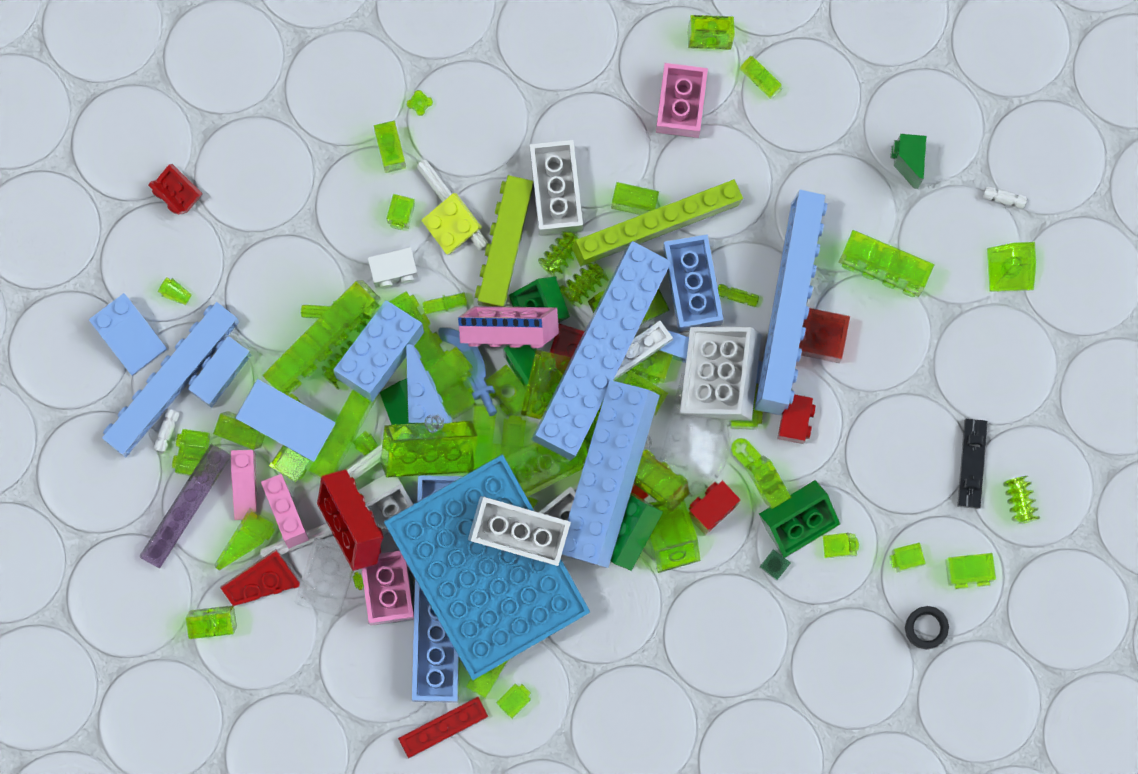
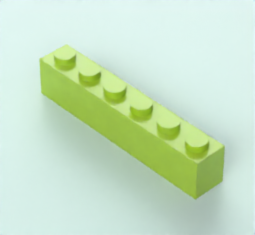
M508 175L507 180L501 183L500 194H503L501 202L497 201L495 214L498 215L497 222H492L490 235L493 236L492 243H487L485 256L488 259L486 265L482 264L480 277L483 280L481 286L477 285L475 298L478 299V305L505 307L533 190L532 180Z

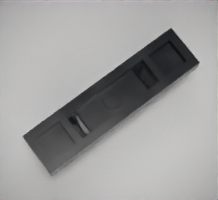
M967 418L964 420L957 507L981 508L988 422L986 420ZM970 444H979L980 447H977V446H969V445H970Z

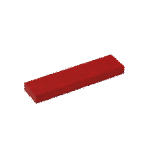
M476 697L398 739L409 759L489 716L479 697Z

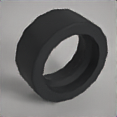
M919 607L906 620V637L917 648L926 650L935 648L943 643L948 636V619L936 607ZM921 615H932L938 620L940 632L935 639L924 641L915 634L914 623Z

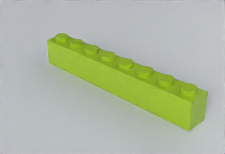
M735 179L579 238L575 240L572 249L580 267L626 250L632 241L641 244L739 206L743 196Z

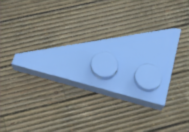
M407 344L409 423H451L452 418L450 415L448 416L442 404L443 400L436 391V386L429 371L425 370L420 360L422 357L419 351L414 347V344Z

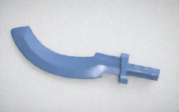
M439 328V341L456 346L466 358L470 370L468 379L475 391L472 393L474 400L481 398L489 416L495 415L497 410L489 395L494 393L495 390L493 386H487L484 381L486 369L478 347L468 346V343H460L458 330Z

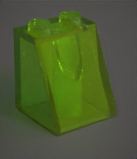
M683 495L670 496L658 502H649L663 511L648 539L657 572L661 573L701 561L698 538Z

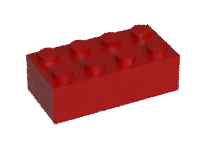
M346 469L321 476L317 505L352 571L376 565L379 554H381L380 547L384 539L383 532L374 522L372 511L367 509L364 496L361 493L359 494L354 478L350 477Z

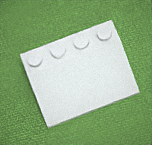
M690 327L680 413L725 420L752 421L762 334L751 327Z

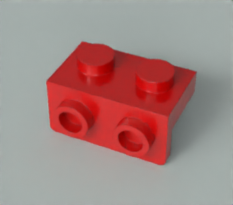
M169 164L155 181H151L148 184L152 189V193L162 199L171 212L178 215L187 213L203 194L173 164Z

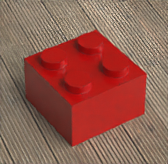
M723 480L719 484L716 481L711 484L704 493L706 496L702 499L697 497L688 508L690 511L687 516L705 535L734 510L741 501Z

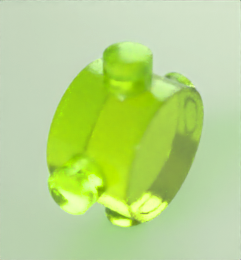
M355 572L354 576H352L356 589L363 590L362 575Z

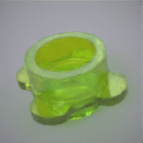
M421 90L415 91L411 100L407 101V107L415 110L418 116H423L428 106L433 104L430 97L427 98Z

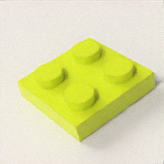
M457 193L451 194L421 220L447 255H450L482 228Z

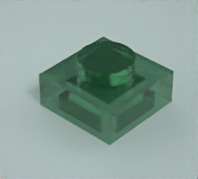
M773 549L759 568L777 581L791 562Z

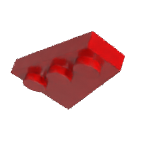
M277 549L220 586L233 606L257 600L267 595L281 593L291 588L302 587Z

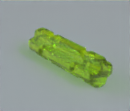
M724 284L718 285L720 297L724 298L726 296L729 300L742 304L748 303L747 305L752 307L757 306L759 301L758 295L753 293L750 295L747 294V291L734 287L727 288L728 286Z

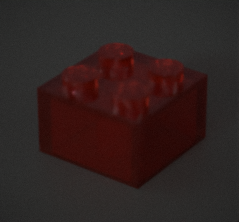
M809 308L808 317L806 320L804 319L802 325L806 329L803 341L800 340L799 348L802 349L801 356L840 363L843 357L850 316Z

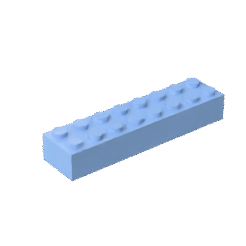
M609 380L568 517V521L571 523L562 555L605 568L609 567L660 395L647 389Z

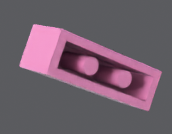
M282 473L262 481L261 484L288 549L308 541L309 538Z

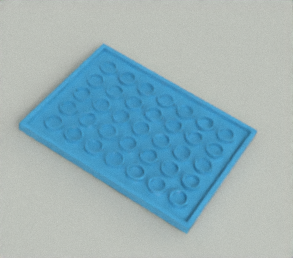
M503 454L383 521L472 680L590 613L561 558L559 565L556 566L468 540L480 496L534 511Z

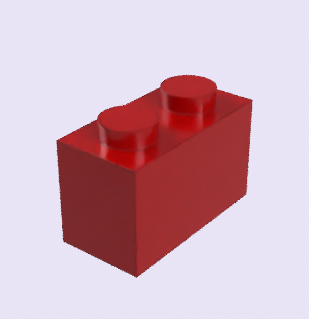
M794 394L792 404H789L788 409L782 412L777 439L804 444L806 439H810L812 426H808L809 418L814 417L816 405L812 404L813 398Z

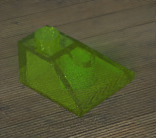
M1035 242L1009 243L987 248L990 292L1034 290L1036 272Z

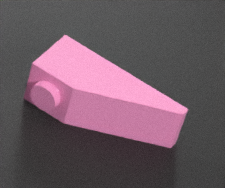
M231 450L234 519L257 520L256 453L254 450Z

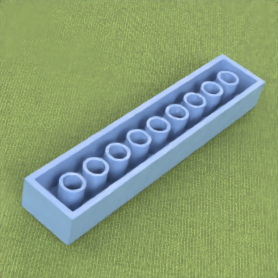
M799 190L791 203L754 410L781 415L785 409H788L789 404L793 402L794 391L791 388L792 384L797 380L798 370L795 369L796 362H799L802 349L799 348L800 340L803 341L806 329L802 325L809 313V307L806 306L807 299H810L813 286L810 285L811 278H814L817 267L813 263L815 257H818L820 244H817V241L823 232L824 224L821 223L822 216H825L827 210V203H824L825 195Z
M633 241L627 246L531 438L532 441L569 460L576 456L604 400L609 380L613 381L671 261Z
M418 475L417 502L463 476ZM415 579L412 701L458 703L459 656Z

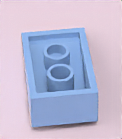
M125 293L89 319L132 376L167 350Z

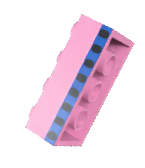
M474 306L458 317L460 343H468V346L471 347L482 344H489L490 347L510 344V347L514 348L522 347L523 345L540 348L559 334L557 308Z

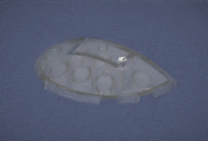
M684 373L681 374L650 501L676 502L679 499L693 497L707 489L708 485L715 478L719 477L730 454L732 429L729 420L680 413Z

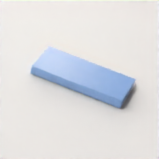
M259 379L255 381L235 417L237 420L313 462L335 425L334 421Z

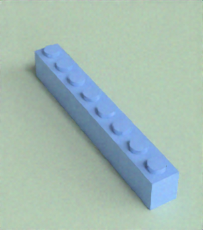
M218 302L214 306L212 304L208 306L203 313L204 318L192 325L186 339L182 338L176 344V351L172 356L168 355L161 363V369L149 376L146 381L148 384L143 390L139 389L133 395V402L129 407L125 406L118 413V420L114 424H109L104 430L102 439L125 458L186 387L191 378L201 369L204 361L209 356H212L216 351L217 344L222 339L225 340L238 325V319Z

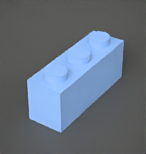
M229 336L226 340L222 339L215 348L217 350L212 358L209 356L202 365L203 370L199 375L195 374L188 383L190 385L188 388L190 393L211 408L252 356L250 351Z

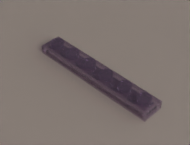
M212 443L210 444L140 554L141 559L159 569L161 568L230 460V453Z

